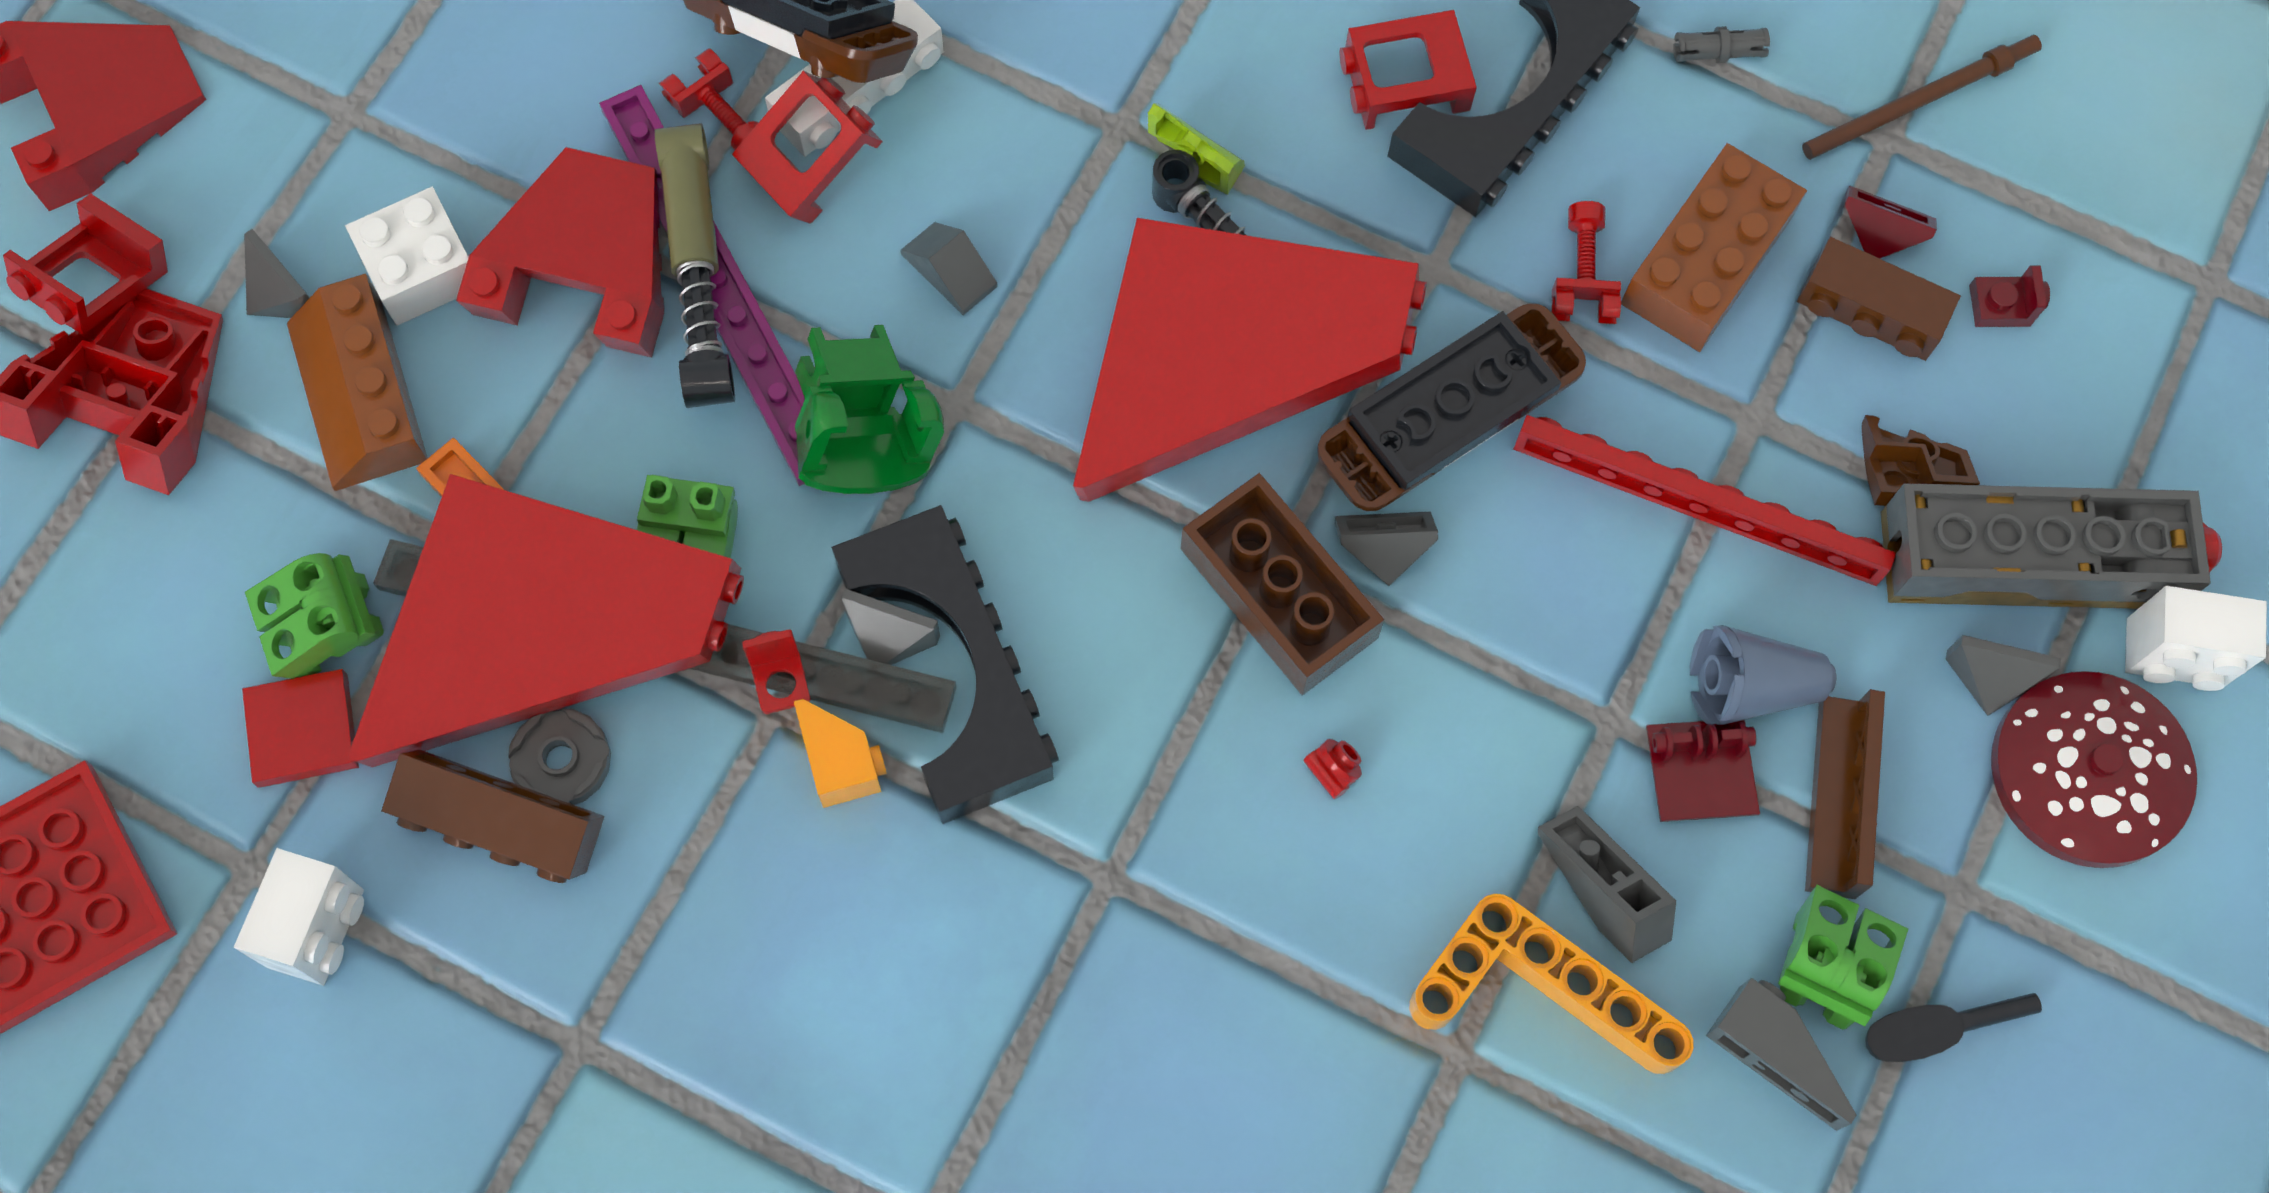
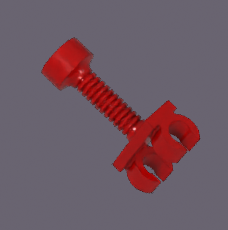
M708 48L695 57L700 63L697 67L704 75L698 81L686 88L676 75L671 74L658 84L664 89L662 91L663 96L671 106L678 110V113L683 118L704 104L733 135L731 147L736 150L758 122L751 121L746 123L721 97L719 93L733 84L729 67L724 62L722 63L712 49Z
M1580 201L1570 205L1568 208V228L1577 233V279L1556 278L1552 288L1551 312L1558 321H1570V315H1573L1574 299L1598 300V323L1616 324V318H1620L1621 281L1595 280L1596 233L1605 228L1606 208L1599 202Z

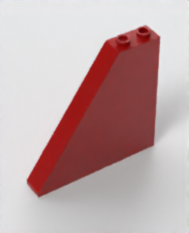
M1137 218L1073 484L1079 499L1090 502L1400 371L1404 354L1412 355L1415 347L1417 327L1410 326L1413 309L1422 310L1427 282L1419 281V263Z
M450 474L347 759L370 767H376L398 760L400 753L415 750L427 751L523 721L539 714L555 711L708 663L711 660L713 651L719 652L725 642L728 623L724 622L729 604H736L741 595L744 584V576L740 575L742 568L733 559Z

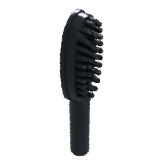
M2030 993L1956 1012L1951 1007L1945 1005H1922L1906 1008L1888 1014L1873 1023L1866 1034V1048L1873 1057L1885 1062H1907L1924 1059L1941 1053L1957 1044L1962 1038L1963 1032L2040 1013L2042 1005L2038 995Z

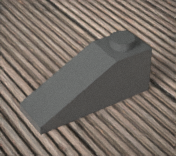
M1579 806L1538 827L1539 837L1598 930L1631 963L1672 941L1676 900Z
M1750 978L1738 988L1706 1036L1837 1131L1850 1125L1857 1115L1796 1009L1785 1002L1786 996L1779 988L1767 981L1760 980L1757 982Z

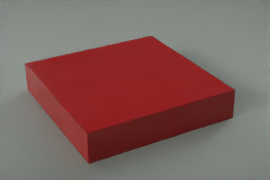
M343 669L242 688L252 783L255 786L261 788L359 768L357 762L347 759L355 737L348 674Z

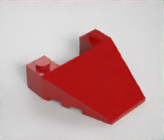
M5 21L0 23V103L3 104L38 89L55 129L11 147L27 185L48 211L94 192L105 183L102 179L103 176L122 161L126 164L130 163L139 155L137 149L156 133L160 137L163 136L206 100L170 25Z
M565 147L469 255L456 301L472 315L518 326L531 278L601 294L604 296L593 334L606 347L652 358L664 316V298L661 295L660 276L662 258L659 253L658 238L660 220L657 170L654 167Z
M146 288L84 335L77 331L69 335L64 330L49 339L50 347L32 358L26 354L12 361L0 374V436L39 449L66 417L119 435L115 440L125 480L170 495L196 463L223 324L222 314Z

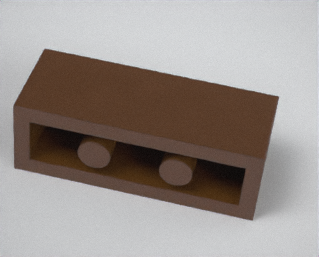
M1830 236L1819 254L1797 302L1808 307L1812 313L1818 316L1831 317L1850 326L1856 333L1862 336L1874 337L1890 344L1903 355L1918 357L1926 361L1941 341L1961 295Z

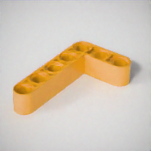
M1504 894L1485 896L1477 904L1419 983L1409 1001V1011L1413 1020L1419 1026L1431 1030L1443 1028L1454 1018L1497 959L1652 1073L1666 1074L1672 1072L1690 1058L1694 1049L1691 1032L1683 1023L1515 900ZM1487 911L1499 913L1505 920L1506 931L1493 932L1489 930L1483 923L1482 913ZM1537 942L1541 944L1547 951L1548 961L1543 964L1531 961L1526 956L1524 950L1525 943ZM1457 951L1470 953L1477 962V971L1464 973L1458 970L1452 960L1453 953ZM1569 973H1579L1585 976L1590 984V993L1588 995H1579L1570 989L1567 982V975ZM1428 991L1441 993L1448 1003L1447 1012L1442 1014L1430 1012L1424 1006L1423 994ZM1612 1004H1622L1630 1010L1633 1017V1023L1630 1027H1622L1612 1019L1610 1014ZM1655 1035H1664L1673 1042L1675 1046L1674 1059H1666L1656 1052L1654 1047Z

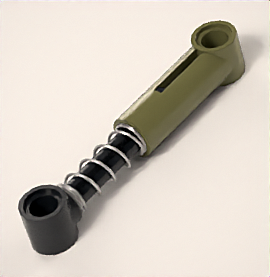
M702 123L655 129L656 151L662 174L671 273L677 277L678 283L683 287V291L679 295L681 304L685 306L681 320L687 325L683 339L689 345L685 351L684 360L679 361V375L686 408L735 402V387L730 358L728 354L723 353L721 349L723 344L717 341L716 329L720 327V323L715 321L714 309L718 307V304L713 302L712 290L716 288V285L711 282V276L718 272L719 263L708 170L710 169L704 127Z
M1168 150L1155 160L1152 174V196L1158 207L1171 213L1180 212L1187 219L1192 218L1198 228L1246 235L1244 233L1245 227L1239 228L1230 219L1231 212L1225 213L1216 204L1217 198H1210L1206 183L1199 176L1198 163L1192 155L1181 150ZM1177 178L1184 182L1174 185L1168 183L1167 180Z

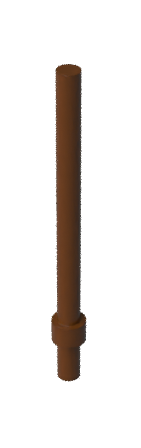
M2033 34L2008 47L2006 45H1999L1986 51L1982 59L1803 143V153L1811 160L1988 75L1993 77L1999 76L2013 69L2016 62L2039 52L2042 49L2041 41L2038 36Z

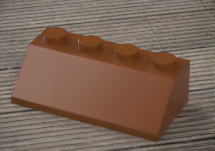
M366 273L318 288L287 322V327L332 488L334 491H338L423 463L428 457L385 310L377 291Z

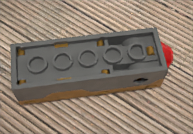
M1903 484L1880 512L1883 548L1896 553L1891 570L1886 575L1888 603L2138 609L2165 586L2202 591L2211 584L2210 572L2218 565L2222 556V541L2219 534L2203 523L2199 491Z

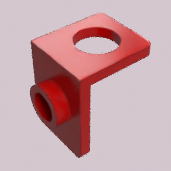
M792 630L770 631L742 642L744 652L751 666L760 707L764 714L794 708V701L801 699L808 702L811 701L800 653ZM778 672L789 673L796 680L794 691L785 698L773 697L767 691L769 678Z

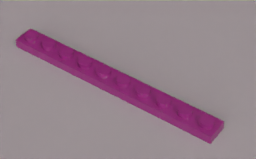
M639 85L599 104L628 162L654 167L657 170L659 220L667 234L662 174L655 144V129L664 127L642 85ZM713 220L719 263L718 272L711 276V282L716 285V288L712 290L713 302L718 304V307L714 309L715 321L720 323V327L716 330L798 486H801L805 483L798 478L795 423L805 398L794 370Z

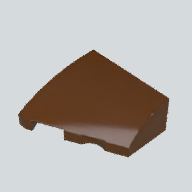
M1865 415L1862 422L1864 462L1874 505L1886 506L1903 484H1980L1967 450L1949 443L1935 442L1926 435L1911 429L1907 437L1899 436L1878 427L1879 417Z

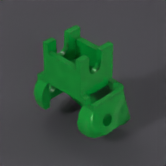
M874 325L870 338L825 340L821 327L811 328L807 339L813 354L815 367L810 356H801L795 370L805 398L795 423L798 478L807 486L822 491L843 494H873L898 490L916 484L926 477L931 460L944 434L942 409L934 394L926 389L923 380L914 381L915 376L910 370L901 371L884 325ZM900 384H902L907 397V403L902 414H899L895 407H890Z

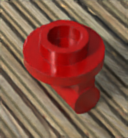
M1327 739L1318 749L1312 751L1303 760L1334 800L1343 795L1350 788L1349 786L1362 775L1359 766L1361 758L1358 752L1343 740L1337 742L1333 739Z

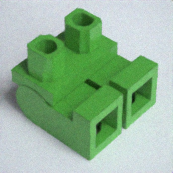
M647 475L637 516V530L731 558L738 518V505L736 499H734V487L701 481L673 479L658 475Z
M325 553L303 556L245 591L257 631L265 632L259 638L272 676L292 679L317 674L322 671L320 664L330 656L341 657L355 647L367 646L383 635L384 629L380 618L369 614L364 600L367 598L369 591L365 574L354 571L349 556L338 554L332 558L331 555ZM265 602L276 604L277 610L269 614L265 609ZM279 645L290 647L292 653L288 657L283 658L279 651Z
M1816 885L1795 916L1792 928L1795 930V934L1779 978L1780 990L1786 996L1785 1002L1795 1007L1804 1005L1807 999L1824 1006L1822 1015L1826 1018V1021L1842 1030L1847 1029L1854 1022L1865 1027L1872 1018L1873 1011L1879 1007L1891 986L1908 928L1867 908L1864 909L1855 922L1859 909L1858 904ZM1828 906L1835 909L1842 916L1841 920L1837 925L1830 923L1821 915L1819 907ZM1875 929L1881 931L1890 940L1884 948L1880 947L1869 938L1867 930Z

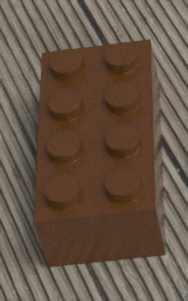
M1260 473L1182 528L1180 549L1301 695H1304L1379 638L1384 618Z

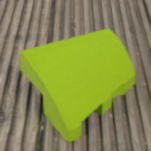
M1154 103L1148 111V133L1157 137V140L1161 143L1192 155L1198 163L1199 176L1205 183L1228 195L1245 167L1244 160L1214 142L1160 104Z

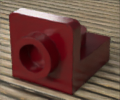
M2030 265L2021 277H1975L1969 285L1975 327H2031L2044 309L2048 307L2050 301L2049 284L2043 281L2040 265Z

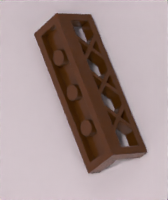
M1870 689L1859 701L1828 696L1825 701L1819 703L1805 882L1806 892H1812L1815 886L1819 885L1844 898L1856 899L1873 886L1885 691Z

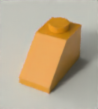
M804 699L794 701L817 793L823 808L882 792L877 776L885 775L887 772L880 746L869 747L864 731Z

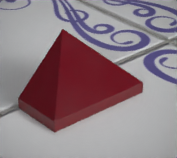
M1850 185L1847 189L1845 207L1864 252L1881 259L1934 237L1937 231L1936 218Z

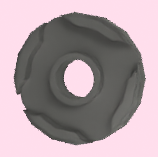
M561 708L560 710L531 717L519 727L509 745L510 773L513 782L517 785L576 805L586 801L600 789L609 772L611 751L606 735L590 716L574 709ZM559 746L571 748L572 758L567 766L561 769H551L547 766V756L551 750Z

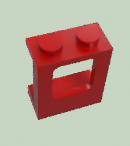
M1454 10L1348 28L1346 45L1340 48L1339 51L1340 64L1343 74H1350L1353 83V86L1350 88L1352 108L1355 114L1361 113L1365 130L1375 127L1377 114L1415 108L1419 102L1424 105H1432L1449 101L1453 114L1471 110L1477 86ZM1409 38H1420L1424 42L1434 75L1431 79L1383 88L1374 85L1364 53L1365 47Z
M802 71L732 155L790 217L811 224L823 211L815 202L819 195L864 144L878 148L883 141L871 130L875 125L874 121L859 107L853 105L850 108L842 99L845 91L832 78H818L806 71ZM810 96H815L840 122L841 131L806 172L801 173L776 146L775 137Z
M91 193L76 203L80 223L29 260H25L12 250L3 254L8 275L6 281L11 291L24 301L29 299L44 309L48 316L60 325L66 324L81 335L90 331L168 272L163 240ZM80 258L91 260L119 279L116 284L86 306L83 297L53 278L57 273Z

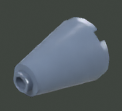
M1720 625L1713 626L1714 629H1704L1699 634L1693 647L1689 676H1698L1699 692L1691 691V697L1698 716L1706 724L1724 725L1820 703L1827 699L1836 685L1837 675L1835 667L1830 663L1825 654L1728 626Z

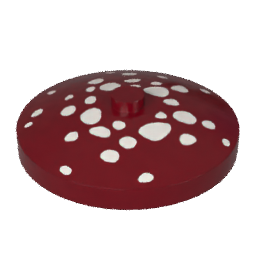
M2089 671L2070 672L2050 677L2030 688L2011 705L2000 721L1994 736L1991 768L1994 785L2003 808L2017 828L2030 841L2061 860L2094 868H2114L2138 862L2154 854L2174 839L2184 827L2194 806L2197 792V768L2190 742L2183 728L2169 709L2156 697L2140 686L2123 678Z

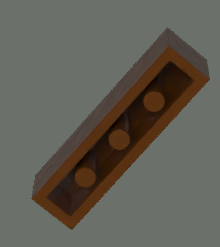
M423 750L399 754L381 812L398 817L396 823L403 828L417 832H426L427 828L444 834L443 841L452 846L464 849H472L474 845L491 851L489 857L496 862L510 866H519L520 862L538 868L536 874L539 877L557 883H566L567 879H573L587 872L605 817Z

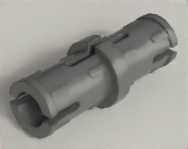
M1726 26L1716 27L1713 32H1677L1674 40L1675 42L1679 41V44H1673V51L1676 62L1716 59V63H1726L1729 58H1763L1769 54V49L1763 46H1770V36L1767 28L1729 31Z

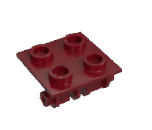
M1745 720L1724 725L1706 724L1704 721L1646 725L1660 822L1760 815L1749 748L1756 745V731L1753 726L1746 727Z

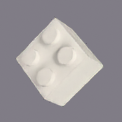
M433 186L345 225L382 303L396 326L457 299L468 255Z
M2165 586L2127 618L2125 673L2143 675L2145 681L2152 683H2169L2175 680L2193 683L2195 689L2203 691L2223 689L2266 658L2267 601Z
M276 848L234 948L268 969L324 986L328 975L334 974L340 966L344 954V946L341 944L349 925H355L362 913L364 906L362 894L364 889L336 866Z

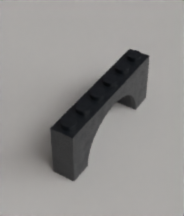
M1520 0L1519 5L1535 18L1548 42L1550 71L1543 82L1533 93L1518 104L1506 110L1484 116L1464 117L1449 115L1431 109L1419 102L1392 133L1387 157L1474 217L1481 212L1486 204L1494 207L1508 187L1506 181L1514 172L1519 176L1530 164L1535 154L1532 151L1539 141L1544 144L1549 142L1561 124L1559 118L1565 110L1572 113L1579 106L1587 93L1585 87L1591 79L1598 82L1605 75L1613 61L1611 56L1617 48L1625 51L1631 44L1639 29L1634 26L1640 10L1638 5L1630 0Z
M939 505L831 548L846 589L880 601L888 600L911 604L933 614L954 632L971 659L976 675V693L968 722L950 748L933 761L921 766L924 781L942 824H945L1054 780L1052 763L1059 761L1049 734L1046 733L1040 736L1033 719L1040 717L1031 691L1027 689L1021 692L1014 675L1021 673V669L1011 645L1002 648L996 632L1003 630L998 613L992 602L984 605L978 589L984 587V583L977 564L974 560L966 562L960 550L961 546L966 545V541L956 517L948 520L942 505Z

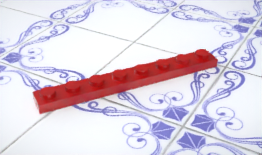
M1526 415L1513 450L1874 586H1877L1891 570L1896 555L1895 552L1883 548L1882 544L1874 539L1867 537L1855 538L1837 531L1832 524L1826 521L1807 520L1791 514L1789 509L1778 503H1762L1744 496L1743 492L1729 485L1717 486L1698 479V476L1690 470L1683 468L1671 469L1655 463L1648 455L1642 452H1626L1607 445V442L1599 436L1593 434L1580 435L1564 429L1557 421L1548 417L1535 418Z

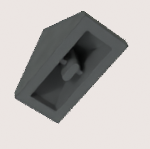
M934 222L900 250L901 255L962 315L966 314L997 288L995 278L964 230Z

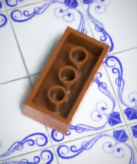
M1726 143L1632 277L1621 305L1696 351L1701 352L1794 216L1807 190L1729 143Z

